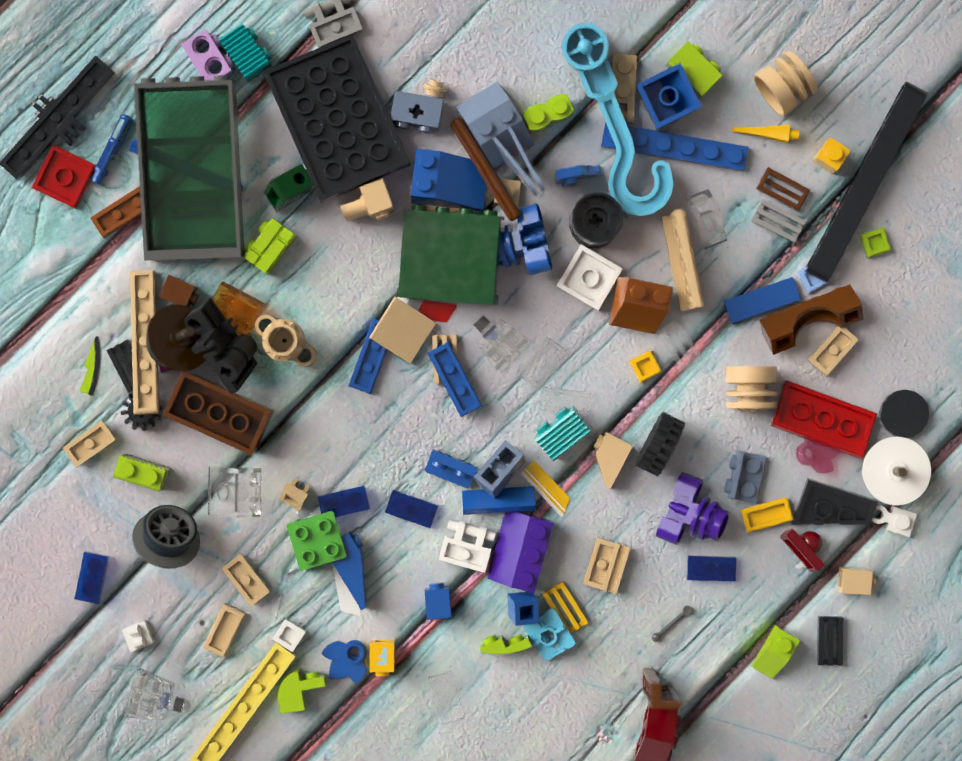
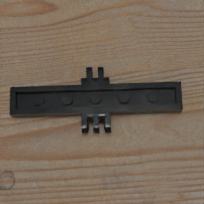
M95 55L56 100L51 96L47 99L40 93L37 97L44 104L40 106L35 101L31 103L38 110L35 115L39 119L0 161V165L16 180H20L58 136L69 146H72L74 142L67 137L70 133L78 139L80 135L74 128L77 126L83 132L87 129L75 117L110 80L115 72Z

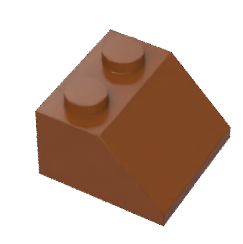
M618 277L609 325L655 334L669 311L673 287L629 277Z

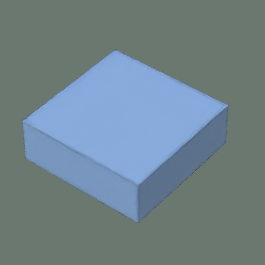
M808 267L797 272L807 293H811L830 283L829 280L826 283L805 272Z

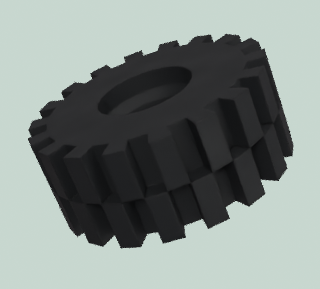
M663 411L653 425L635 466L658 477L662 470H664L680 440L685 422Z

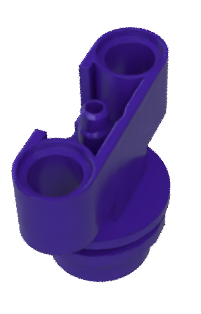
M681 472L673 489V492L676 493L675 497L669 503L668 507L670 509L667 517L662 516L656 537L678 545L687 524L691 525L690 536L696 537L698 534V538L701 540L713 539L718 541L726 528L730 512L722 509L718 502H711L709 497H704L701 503L697 504L696 501L702 489L703 480Z

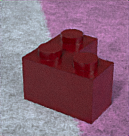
M649 704L647 705L642 732L636 744L634 761L671 760L672 749L675 750L678 743V735H675V729L678 730L681 721V715H678V708H650Z

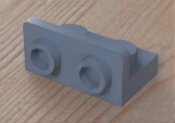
M738 450L736 455L732 454L729 469H733L731 479L727 478L724 492L728 493L727 498L757 504L766 456Z

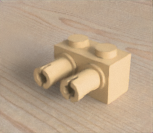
M383 179L360 187L361 199L341 206L347 222L365 215L381 221L391 217V212L395 211Z

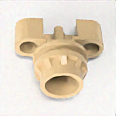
M262 315L256 320L255 329L262 336L263 348L272 359L280 362L293 360L298 365L304 367L311 366L316 362L317 352L311 345L305 342V334L296 322L288 319L277 320L270 315ZM265 319H270L272 323L263 332L261 323ZM303 349H308L312 355L307 363H303L299 359Z

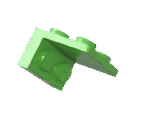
M333 511L286 524L300 571L346 558L347 554Z

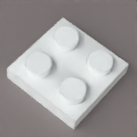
M581 244L556 287L598 311L623 268Z

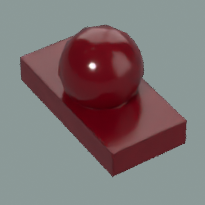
M789 529L780 535L783 542L810 572L820 571L825 566L816 555L822 547V539L819 534L814 531H806L799 536L794 529Z

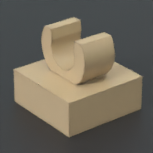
M295 478L291 484L287 482L279 500L300 511L307 499L309 485L300 490L296 487L298 479Z

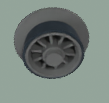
M161 505L153 508L138 520L133 529L132 542L136 552L143 560L159 568L174 569L185 566L196 557L200 548V536L194 518L186 510L177 506Z

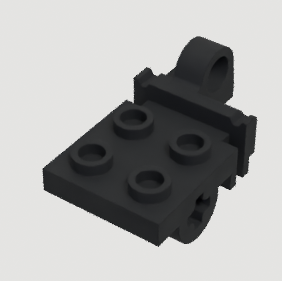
M209 297L205 299L201 306L193 309L188 314L184 323L186 327L191 326L194 328V334L202 335L192 347L194 354L202 351L206 352L203 357L229 393L233 394L239 391L258 363L253 355L258 347L256 341L251 336L246 334L237 335L235 330L238 328V325H231L233 318L226 319L212 298ZM192 319L197 320L201 324V326L195 324Z

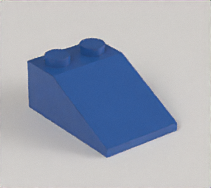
M416 149L411 189L412 204L473 209L477 211L484 210L486 183L471 159L442 151Z

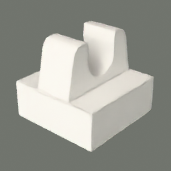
M146 620L122 629L130 652L155 642Z

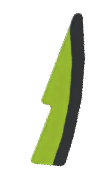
M98 336L95 337L84 364L87 372L80 388V392L90 396L94 394L99 373L100 347Z

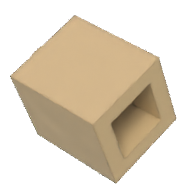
M839 566L837 591L847 594L871 595V589L874 590L876 585V576L873 575L872 570Z

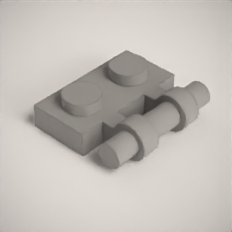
M327 0L320 4L316 2L311 4L312 7L303 10L306 19L314 16L317 18V22L309 24L318 48L348 35H354L363 31L354 7L344 10L343 4L351 2V0ZM333 8L337 9L338 13L324 18V12Z

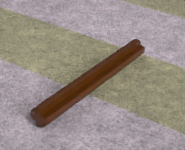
M460 117L454 119L450 123L451 128L508 220L514 221L521 216V212L467 125Z

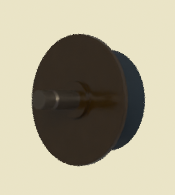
M169 305L158 310L150 319L147 326L146 347L151 358L160 366L184 372L199 367L205 361L203 357L206 353L205 351L194 354L192 351V347L202 335L194 334V328L191 326L186 327L184 323L185 318L193 310L192 308L184 305ZM192 319L195 324L201 326V324L197 320Z

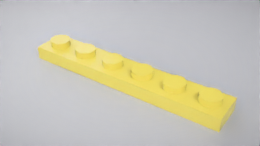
M277 642L274 644L191 757V761H219L296 657L293 652Z

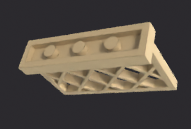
M682 209L675 210L670 215L662 216L661 221L679 310L681 312L705 306L686 212H682Z

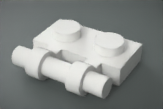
M449 520L447 529L456 531L454 538L444 537L438 560L485 573L491 548L482 545L484 539L493 542L496 532L489 531L487 527L483 526L478 528L467 525L465 521L459 520V522ZM463 534L477 537L476 543L462 541Z

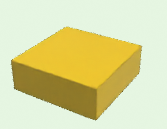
M651 350L629 361L640 383L662 372Z

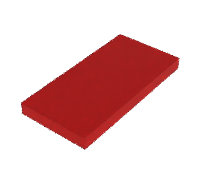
M786 380L770 426L858 459H863L877 413Z

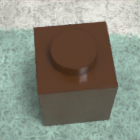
M168 275L159 297L176 305L194 307L199 298V293H197L198 287Z

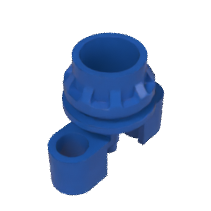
M533 204L518 208L521 212V216L517 219L519 229L513 230L510 224L505 225L504 230L501 227L498 265L508 268L512 266L513 262L515 266H519L521 264L520 257H525L530 275L552 270V262L539 205Z

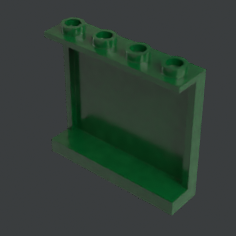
M412 205V210H404L398 297L498 305L499 295H496L501 220L504 221V217L498 216V211L483 210V215L474 214L473 209H459V213H450V208L436 207L435 212L426 211L427 206Z

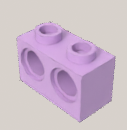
M205 29L181 44L200 76H204V81L214 80V76L229 75V77L234 75L231 68L235 65L227 53L222 55L218 48L222 44L215 33L210 35ZM201 43H209V50L206 53L198 52V46ZM214 63L222 64V70L218 74H212L210 71Z

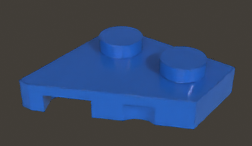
M578 165L556 170L554 176L556 185L562 184V187L576 185L577 180L600 176L602 173L600 165L594 167L592 165Z

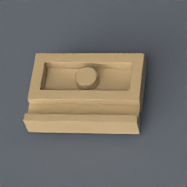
M596 537L583 584L617 594L631 548Z

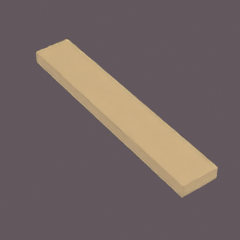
M155 270L130 271L134 414H160L158 364L151 358L146 347L147 326L152 316L157 312Z

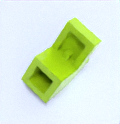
M300 668L290 672L284 678L278 690L280 713L285 714L305 710L307 703L304 690L325 687L327 684L326 673L319 674V671L305 673V677H302Z

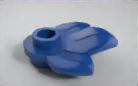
M351 640L346 644L335 641L327 645L322 651L324 657L332 660L329 668L330 679H342L349 675L350 679L357 684L366 673L364 660L367 656V648L363 642ZM358 648L360 654L358 656H353L351 654V649Z

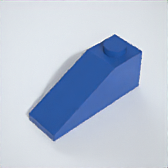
M349 531L341 536L347 554L346 558L333 561L332 563L359 608L363 610L367 606L363 551L361 550L363 543L357 534L352 535Z

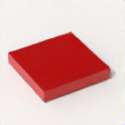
M52 144L31 188L77 209L95 172L94 168L96 165Z

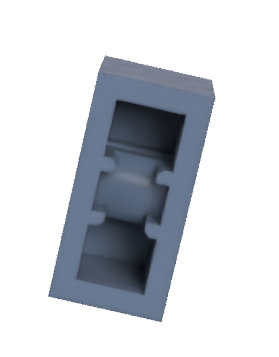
M395 91L390 118L397 128L409 129V126L419 127L420 132L433 134V130L439 131L444 100ZM416 108H420V112L423 115H419L418 119H414L410 111L414 112Z
M505 440L474 476L476 484L495 499L526 463L524 454Z

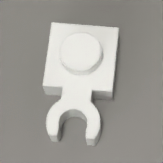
M881 505L876 506V509L880 510L882 515L878 519L872 517V522L877 524L887 522L886 530L910 537L917 514L893 506L889 513L885 507Z

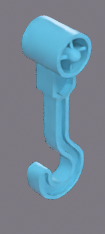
M577 24L569 29L564 36L562 51L568 64L578 71L588 97L597 100L616 146V157L608 180L610 196L614 197L620 204L621 209L628 214L637 216L653 214L664 207L671 197L674 183L670 166L661 160L653 164L651 170L655 183L654 188L649 194L635 196L627 189L626 178L633 163L635 150L633 139L614 94L618 83L608 61V39L603 30L594 24Z

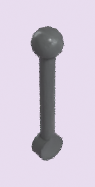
M688 605L684 606L678 616L658 633L652 634V640L654 642L660 641L661 636L685 615L692 613V608Z

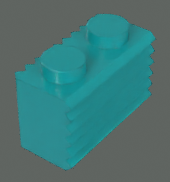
M241 23L218 40L245 79L250 82L262 74L263 71L272 67L268 61L272 57L265 46L259 48L255 42L258 36L251 26L245 28L243 23Z
M571 406L569 409L567 407L562 408L555 415L556 419L550 424L545 422L536 430L538 432L535 436L536 442L553 462L592 432L591 426L574 406Z

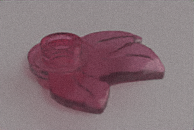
M804 439V442L799 444L796 449V458L802 465L811 466L816 472L825 474L834 471L831 459L835 458L840 452ZM806 449H809L812 453L810 458L805 454Z

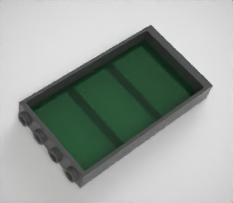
M217 75L211 81H204V76L189 77L190 81L180 82V77H166L165 82L156 83V78H141V83H134L144 261L236 258L245 255V251H243L244 231L236 80H229V75Z

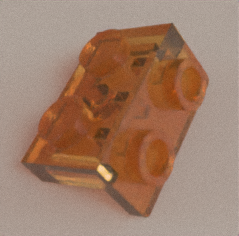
M224 281L219 284L213 298L214 303L226 319L233 318L231 325H238L235 332L248 335L254 329L255 322L260 317L265 303Z

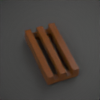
M769 167L766 168L756 187V190L799 212L810 192V189ZM771 175L803 193L802 196L768 179V176ZM764 184H767L775 188L776 190L786 194L787 196L797 200L798 203L795 204L792 201L769 190L768 188L764 187Z

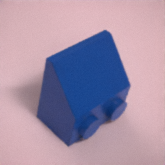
M681 63L636 84V89L657 131L702 107Z

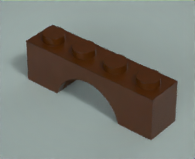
M849 284L836 288L824 295L816 296L801 304L793 305L778 313L770 314L760 319L762 335L772 354L775 355L795 347L798 333L811 323L825 321L843 328L864 320L862 304Z

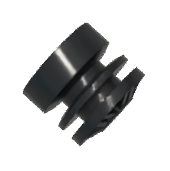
M593 192L584 195L576 203L569 219V229L572 237L578 244H582L587 248L599 249L605 247L619 233L623 225V212L615 198L606 193ZM593 217H595L596 221L601 222L597 228H594L593 224H589Z

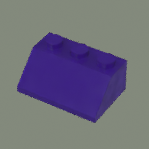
M505 512L487 579L535 594L553 521L521 512Z

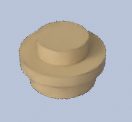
M430 79L429 83H424L423 85L425 94L443 98L444 92H447L448 88L443 87L444 82Z

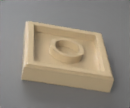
M394 297L369 338L411 364L436 323L397 297Z

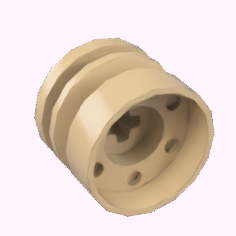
M789 50L782 54V59L776 58L774 60L776 70L767 65L753 76L754 82L765 101L780 116H785L796 108L795 97L804 102L807 100L808 95L812 96L818 91L817 84L807 66L796 54Z
M777 366L725 367L726 383L737 385V390L726 392V396H737V402H726V408L739 412H764L771 408H777V402H766V396H777L776 391L766 390L767 384L777 382Z

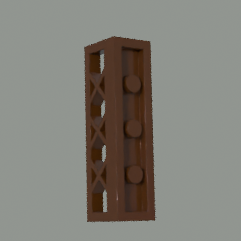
M643 668V694L650 708L681 709V700L672 685H661L653 668Z

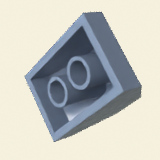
M498 82L456 106L457 112L494 170L506 163L530 189L533 195L537 196L538 193L528 176L513 159L521 154L537 186L542 192L546 190L524 153L533 147L535 143L515 106Z

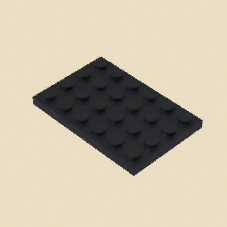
M353 34L263 71L321 203L411 165Z

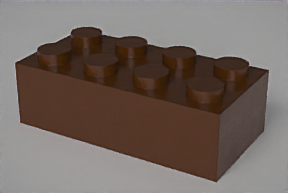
M189 371L181 372L162 415L249 455H254L275 410L240 394H230L226 388Z

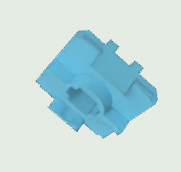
M551 608L540 615L539 623L523 626L533 642L531 645L533 647L536 646L545 661H549L577 643L555 608ZM549 629L550 632H553L555 635L554 639H550L546 630Z

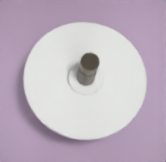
M890 437L879 441L868 451L863 462L862 475L865 486L876 499L889 505H904L913 502L924 493L931 478V465L926 452L916 442L903 437Z

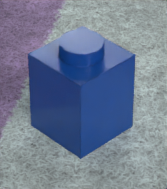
M443 582L429 584V588L424 590L427 620L451 618L449 586H444Z
M518 592L508 594V615L515 626L539 623L538 599L533 593Z

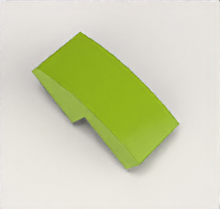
M496 634L482 640L483 644H480L481 653L508 654L528 649L532 645L528 635L524 637L522 634L515 635L508 639L509 643L505 644L502 636L496 637Z

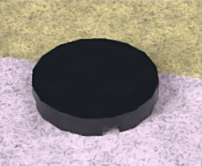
M903 389L886 396L881 404L879 414L886 431L894 436L907 438L917 435L925 428L928 423L929 409L928 404L921 395L915 391Z

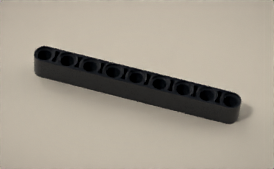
M907 81L903 84L813 252L805 272L826 283L828 282L922 107L928 92Z

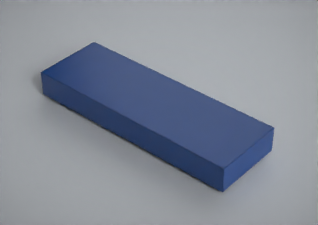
M791 277L723 302L732 324L801 299L794 279Z
M372 318L348 385L368 394H372L387 349L369 338L380 321Z
M447 342L428 352L427 354L460 417L482 407L450 343Z
M534 486L504 488L495 499L483 489L462 491L463 515L536 511Z

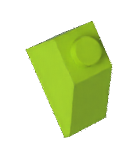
M775 625L751 667L773 679L788 663L800 640Z

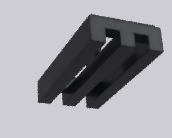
M127 339L106 351L127 392L131 393L133 392V386L130 384L114 353L118 351L133 380V368L122 349L126 347L132 357V344Z
M818 616V665L843 666L842 616ZM824 621H828L827 659H824ZM834 621H837L836 659H833Z

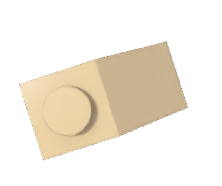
M605 432L604 436H598L593 447L596 448L595 456L604 485L611 489L633 446Z

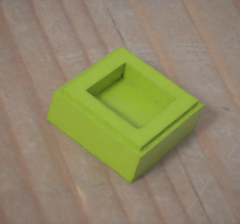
M884 227L859 235L867 258L891 250Z

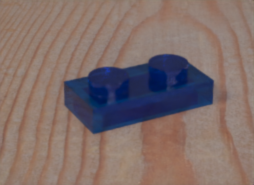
M365 485L317 496L321 514L333 511L335 517L370 509Z
M393 489L385 513L431 528L438 505Z
M84 552L75 600L94 604L100 603L109 561L108 555Z
M687 555L686 579L736 582V557Z

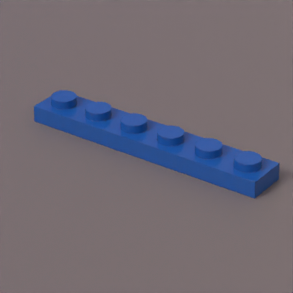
M605 122L601 147L616 149ZM627 126L633 139L635 153L737 171L745 170L748 146Z

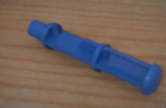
M126 114L120 115L108 143L94 168L95 174L91 181L100 185L103 178L108 175L105 166L110 156L117 155L122 147L124 139L134 122L130 116ZM120 119H123L124 122L115 139L112 136ZM129 122L131 124L121 142L118 139L126 123Z

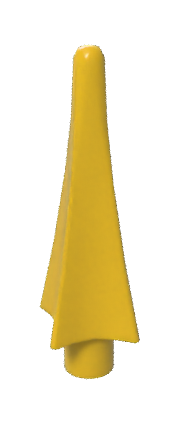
M790 125L732 128V131L735 133L760 136L788 143L789 139L799 140V130L790 129Z

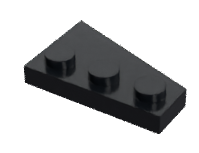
M807 478L793 517L794 520H792V525H870L878 501Z

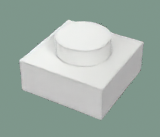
M286 618L272 640L293 652L306 630Z

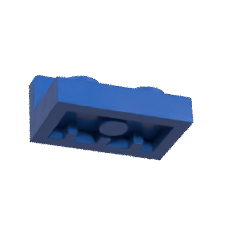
M433 449L425 472L468 489L478 466Z

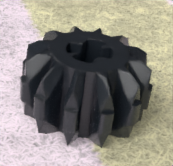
M132 393L128 394L131 403L128 401L122 402V405L128 407V410L121 411V415H129L124 420V423L129 424L133 421V430H136L140 425L141 430L146 431L147 423L152 428L156 426L153 418L156 420H161L162 418L159 414L135 415Z

